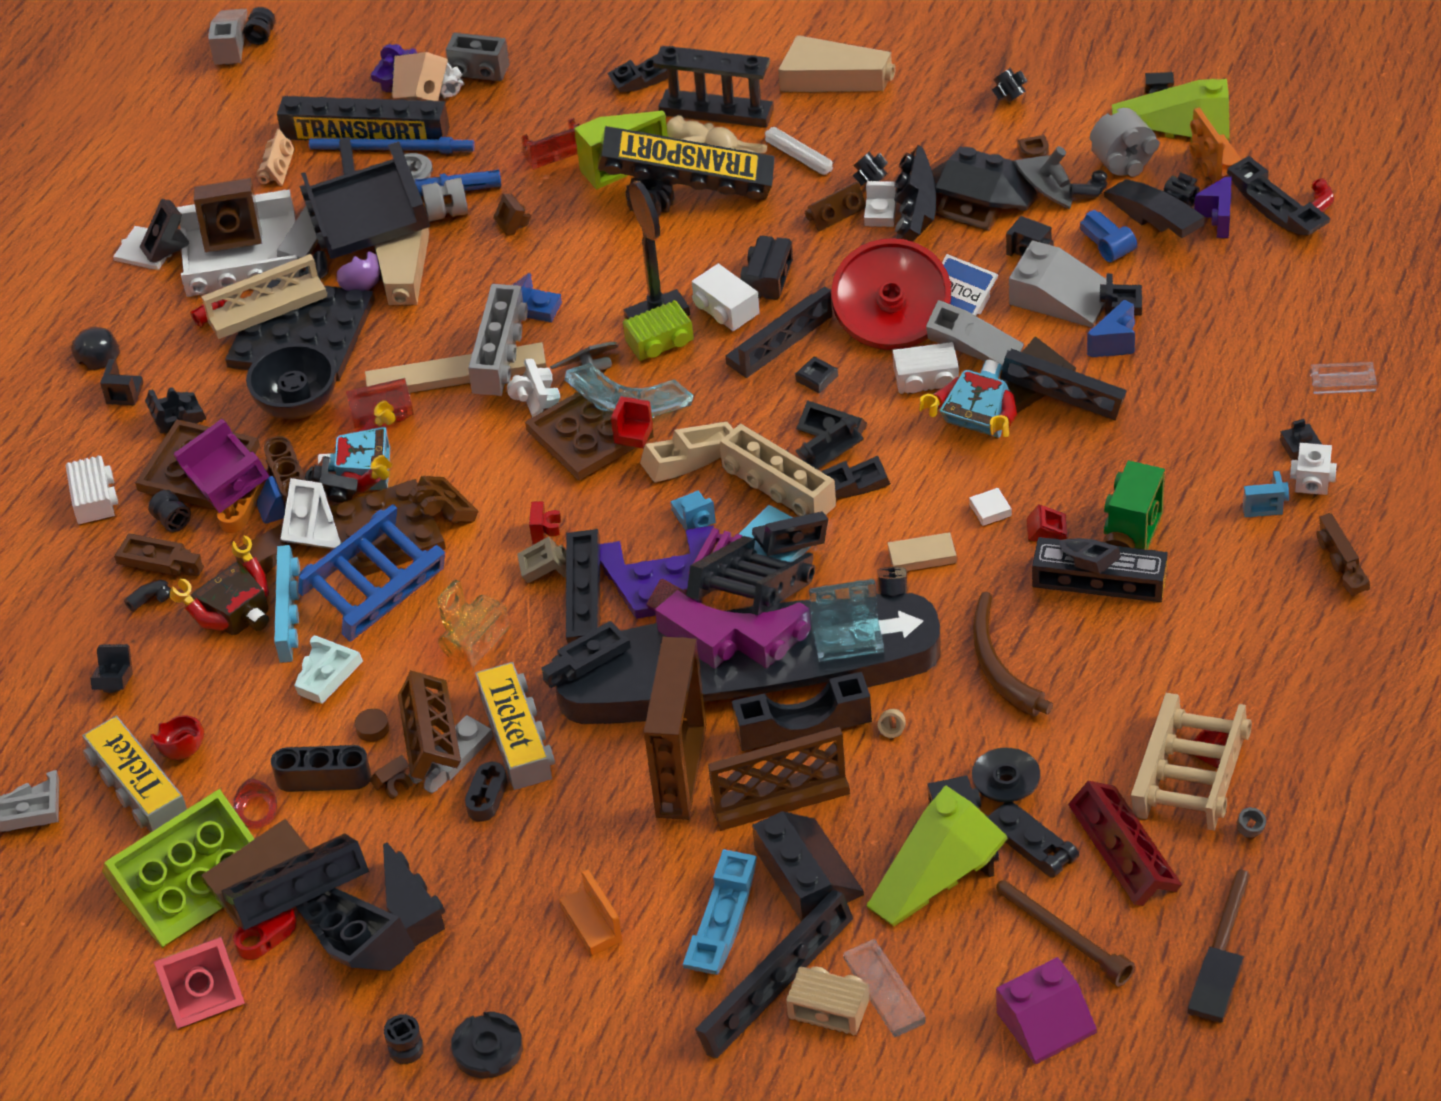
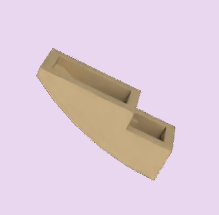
M726 421L674 430L672 440L645 444L640 464L654 482L690 473L721 458L720 440L730 433L733 428Z

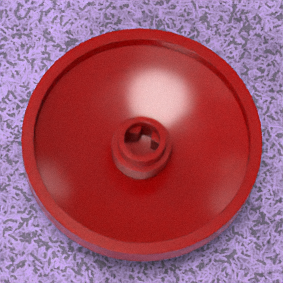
M896 238L871 241L853 250L837 268L831 289L833 311L842 328L855 340L867 346L883 350L909 348L928 339L926 325L938 300L951 304L950 278L939 258L920 244Z

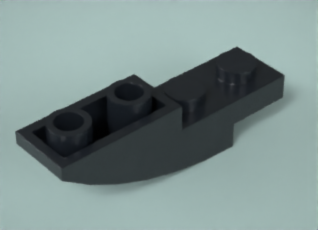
M919 145L911 153L907 152L902 157L899 163L901 171L894 184V187L897 188L894 201L901 204L899 212L902 213L901 219L895 228L897 233L896 239L912 242L934 221L936 211V191L932 170L923 147Z

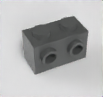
M454 32L445 49L448 63L452 68L457 66L462 73L461 77L502 81L510 65L506 38Z

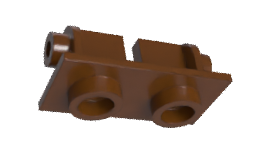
M857 181L808 206V209L805 210V216L809 221H815L817 231H821L866 208L859 182Z

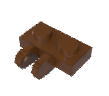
M421 476L417 486L413 487L411 492H409L410 501L413 504L420 505V510L424 515L435 516L442 511L444 518L453 523H459L460 521L474 522L479 512L445 477Z

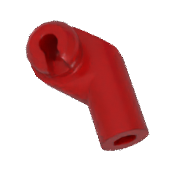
M1319 178L1311 184L1314 197L1312 204L1324 212L1333 204L1334 195L1330 185H1327V181Z

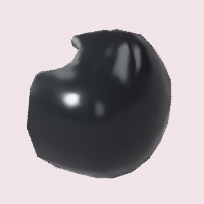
M89 327L81 331L72 341L71 351L73 357L78 364L83 362L90 370L106 367L109 359H116L120 354L119 345L114 335L106 328Z

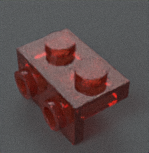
M405 378L346 391L354 428H363L373 417H376L374 409L381 401H387L393 406L392 413L395 414L394 423L402 422L408 419V416L414 415Z

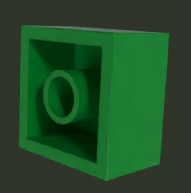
M1128 460L1123 472L1118 471L1114 481L1115 491L1113 494H1108L1105 501L1104 512L1108 513L1104 525L1105 535L1112 532L1124 533L1132 538L1135 548L1148 550L1163 514L1164 468Z

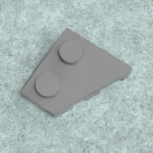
M57 770L46 773L48 780L32 788L26 783L16 788L13 792L0 796V832L58 822L59 776Z

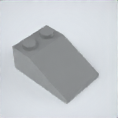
M1032 240L1009 277V304L1093 328L1105 307V302H1099L1100 284H1106V278L1061 248Z

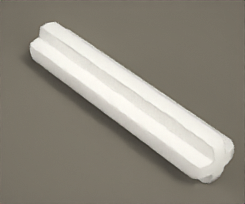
M776 127L766 130V142L822 175H827L832 171L833 162L827 157Z

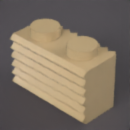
M799 967L786 1000L788 1017L791 1020L796 1019L798 1022H809L811 1025L816 1024L818 1027L823 1026L824 1028L836 1029L839 1032L844 1031L846 1034L856 1035L870 1000L869 984L854 975L841 977L829 974L827 970L821 967H812L810 969Z

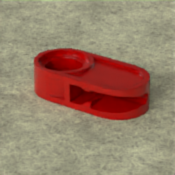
M291 908L246 930L239 927L233 936L238 955L247 960L258 959L288 938L297 927L294 910ZM250 936L260 938V941L252 947L242 945L243 941Z

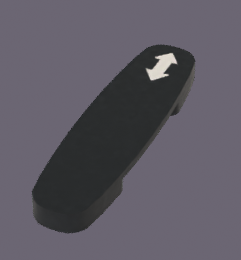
M913 593L897 595L868 594L782 602L765 612L783 609L800 602L809 608L811 630L806 638L794 644L782 659L776 660L766 669L739 650H736L729 660L722 662L716 669L699 659L704 702L826 683L831 678L858 672L863 673L868 688L925 673L934 667L941 656L940 623L933 604L923 596ZM753 607L738 608L726 611L733 613H752ZM657 623L622 630L621 632L630 640L631 649L577 679L575 678L571 681L566 679L564 683L555 686L557 702L561 713L569 720L579 724H616L646 721L662 638L667 637L658 631Z

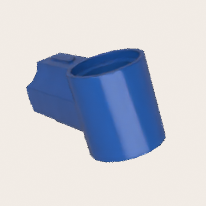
M1092 210L1080 222V230L1098 245L1100 254L1108 262H1113L1137 249V240L1132 230L1127 226L1118 228L1101 212Z

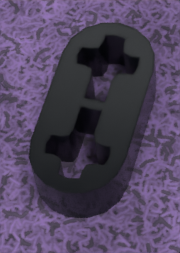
M902 567L879 568L877 570L878 593L885 595L907 593L906 569Z
M483 763L475 772L465 797L467 813L472 820L477 822L487 821L494 817L498 810L508 782L505 768L500 763ZM490 779H491L490 784L487 785L486 780H490ZM483 798H486V803H482Z

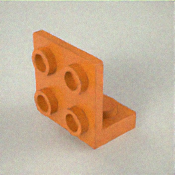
M1200 107L1193 109V120L1190 122L1192 143L1189 144L1190 154L1194 160L1197 159L1200 163L1204 175L1209 177L1213 183H1216L1224 177H1229L1227 168L1242 159L1225 135L1217 133Z

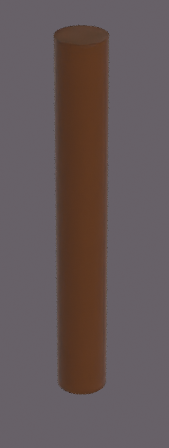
M1240 869L1236 871L1213 941V948L1226 951L1250 874L1245 870Z

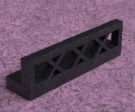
M824 286L813 295L807 296L725 355L726 364L746 378L754 374L832 317L831 290Z
M1012 348L1006 353L1000 374V379L1115 421L1127 393L1125 389Z
M344 833L221 890L224 900L233 906L240 927L246 930L368 873L369 869L358 841Z

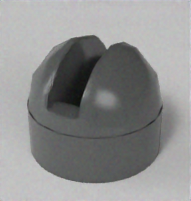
M1245 808L1237 818V830L1246 838H1255L1264 830L1266 817L1257 808ZM1250 819L1256 822L1252 828L1246 826Z

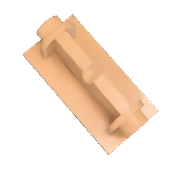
M278 129L275 137L266 143V149L262 158L264 162L261 163L256 173L258 181L262 184L276 180L279 186H283L294 152L291 141Z

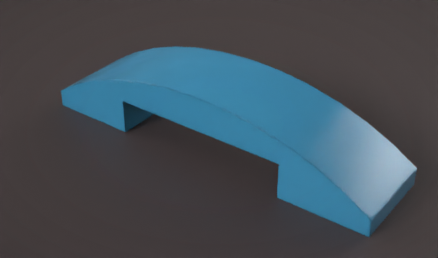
M723 849L713 876L714 887L697 936H692L683 961V968L718 975L736 938L745 911L757 861L755 855Z

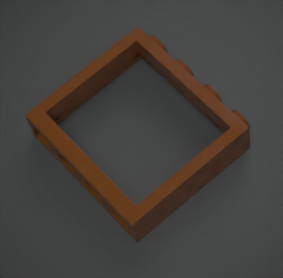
M662 638L644 728L656 818L690 819L707 726L697 639Z

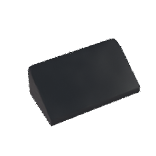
M807 400L796 429L818 436L838 423L840 418L851 416L857 425L855 428L862 435L867 422L863 418Z

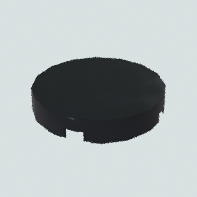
M493 1011L483 1012V1016L476 1018L474 1015L466 1018L456 1028L451 1039L453 1059L458 1068L469 1076L481 1079L498 1077L510 1071L519 1062L523 1052V1038L517 1023L507 1015Z

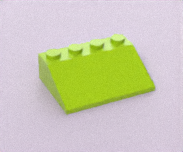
M218 789L104 862L102 873L122 902L163 948L223 909L201 880V875L255 838L222 791Z

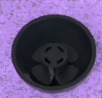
M304 343L285 344L268 350L252 363L247 373L246 384L255 403L266 413L281 419L297 420L313 415L328 402L336 383V366L333 358L325 350L317 346Z

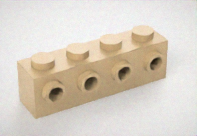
M741 423L720 440L722 467L728 473L735 474L745 480L751 487L758 488L769 495L775 502L789 507L798 516L821 511L826 515L836 506L834 479Z

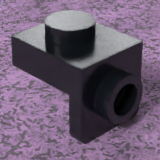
M1106 273V284H1100L1099 302H1105V315H1108L1123 300L1134 304V315H1142V285L1113 284V273Z
M323 456L319 465L314 464L310 481L322 483L325 495L330 501L342 503L351 500L357 490L358 479L328 473L330 457Z
M128 644L99 645L97 648L98 666L90 677L92 690H103L106 693H115L123 690L133 675L130 646Z

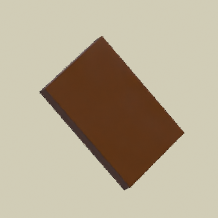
M284 819L201 875V880L239 928L240 924L233 906L224 900L221 890L309 850V848L289 822Z

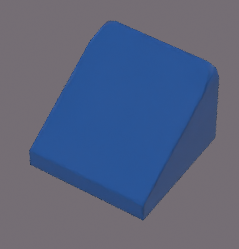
M273 476L267 478L257 500V507L263 523L283 519L285 515L282 495Z

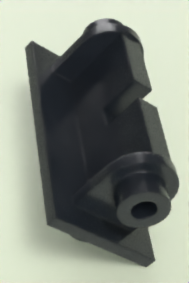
M851 416L848 418L842 417L838 423L809 442L802 443V446L795 451L804 462L819 470L864 440V438L855 428L857 425Z

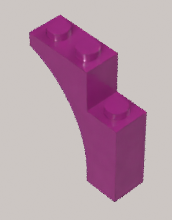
M677 590L655 609L658 631L667 637L697 639L699 659L714 669L725 660H729L736 650H739L767 669L776 660L782 659L794 644L805 639L811 630L809 608L800 602L783 609L764 612L760 615L733 613L705 606Z

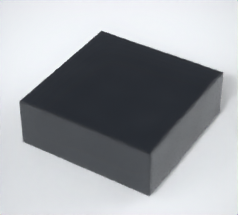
M814 356L795 373V379L800 384L820 393L838 377V368Z

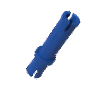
M499 169L449 176L443 173L440 174V177L415 179L420 196H423L421 185L437 182L440 186H443L446 180L461 178L464 191L502 187Z

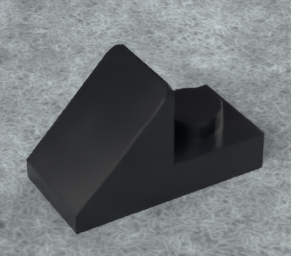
M160 200L140 244L142 252L153 263L175 253L190 243L182 231L178 229L182 214L171 200Z

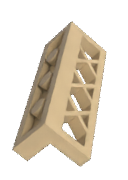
M309 254L203 295L202 300L208 323L217 338L221 339L326 298L327 292L317 275L314 258ZM308 266L309 274L298 278L294 277L299 269ZM276 278L282 279L277 286L267 287L271 280ZM250 288L254 289L251 296L244 299L240 298L243 291ZM222 299L227 300L223 307L216 310L212 309L211 303Z

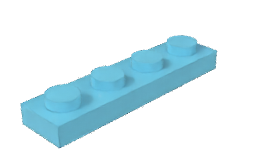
M290 545L277 546L274 642L280 663L292 662L293 648H298L297 629H294V624L299 623V612L297 604L294 605V600H299L300 598L298 581H295V576L300 574V563L298 557L293 558Z

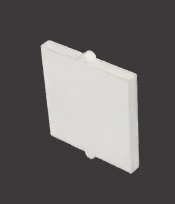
M135 226L127 238L121 241L122 245L113 256L114 261L159 270L167 257L156 263L148 260L140 249V244L147 228Z

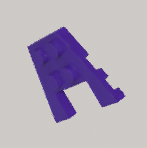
M714 525L686 530L690 553L687 555L625 565L620 541L600 544V564L604 569V573L609 580L613 581L619 595L636 619L656 616L655 609L677 590L684 595L687 594L690 565L694 563ZM691 598V599H693L694 601H696V602H698V603H701V599H702V598H700V599Z

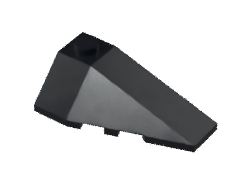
M337 888L295 906L332 959L351 968L391 971L415 949L400 917Z

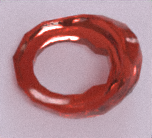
M246 780L238 788L233 800V808L245 826L251 829H260L270 824L275 818L278 805L274 791L266 783L259 780ZM253 797H263L269 804L267 815L258 821L248 820L244 816V808L248 804V799Z

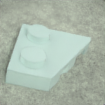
M314 635L310 640L312 647L310 655L304 657L301 665L302 671L298 674L294 686L298 695L323 704L363 660L360 652Z

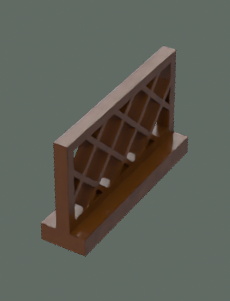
M840 727L708 764L712 794L710 805L720 831L768 818L782 811L789 812L850 794V786L845 774L843 734ZM834 741L825 751L818 749L822 744ZM800 752L793 760L786 758L790 753ZM810 756L817 758L810 766L803 764ZM768 761L760 770L753 768L758 762ZM778 765L785 767L778 775L771 774ZM734 770L727 779L718 776L719 773ZM745 774L752 777L745 785L737 783Z

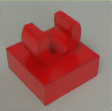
M544 501L531 502L529 528L532 545L545 539L546 535H560V511L551 510L545 513Z

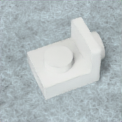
M868 181L866 183L865 226L894 227L896 201H894L896 193L895 182Z

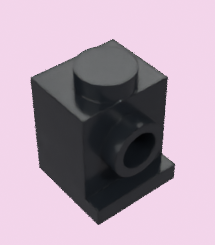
M1020 216L1006 232V255L1012 257L1015 253L1023 256L1032 240L1054 246L1052 227Z

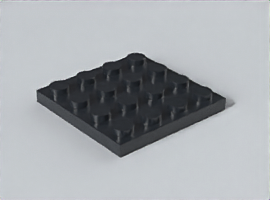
M271 280L267 287H275L280 281ZM324 286L327 292L326 298L239 331L225 359L227 368L249 370L252 363L270 349L285 344L304 343L325 350L333 358L336 366V381H340L375 301L374 292L360 291L358 289L347 291L341 287Z

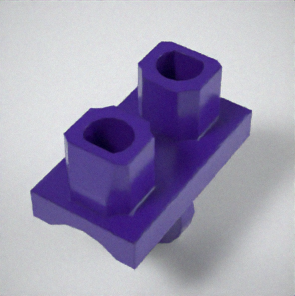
M399 44L385 45L380 51L382 59L370 74L371 80L379 82L382 91L393 93L395 56L417 53L416 49L404 50Z

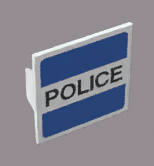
M946 254L942 263L947 270L951 282V305L964 309L975 316L977 314L980 315L990 298V290L999 275Z

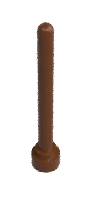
M1002 880L997 883L996 889L1001 895L1101 965L1102 971L1109 981L1119 987L1130 979L1135 969L1134 962L1122 954L1110 955L1009 882Z

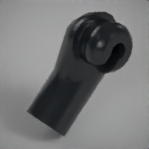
M1096 170L1091 175L1092 179L1086 184L1071 183L1069 187L1070 198H1097L1107 187V174L1104 171Z
M157 580L140 586L126 597L124 602L134 612L154 596L160 602L166 601L170 597L171 588L168 586L167 581Z

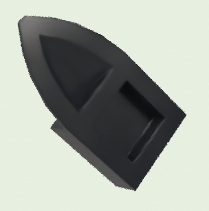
M1074 538L1059 541L1062 551L1074 559L1075 567L1099 574L1106 571L1110 565L1121 558L1118 546L1097 540Z

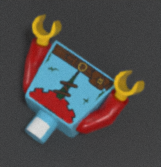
M985 360L981 373L965 370L960 377L953 379L935 394H924L921 396L919 404L920 412L926 408L930 409V417H936L937 410L940 409V413L946 422L1000 438L1002 431L1004 437L1009 436V427L1017 417L1014 395L1010 392L1006 383L998 379L1002 365L993 360Z
M387 401L379 402L374 409L376 417H373L363 428L353 433L338 436L336 438L335 453L319 454L318 465L323 456L330 457L328 472H336V475L358 479L356 490L358 493L388 488L389 468L392 467V463L390 462V445L384 423L390 425L395 421V414L392 413L393 406Z

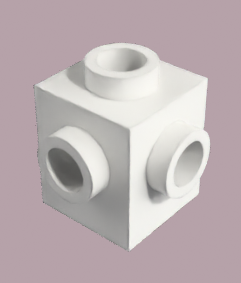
M1300 443L1298 460H1292L1290 479H1296L1295 492L1328 494V483H1335L1337 463H1330L1332 445Z

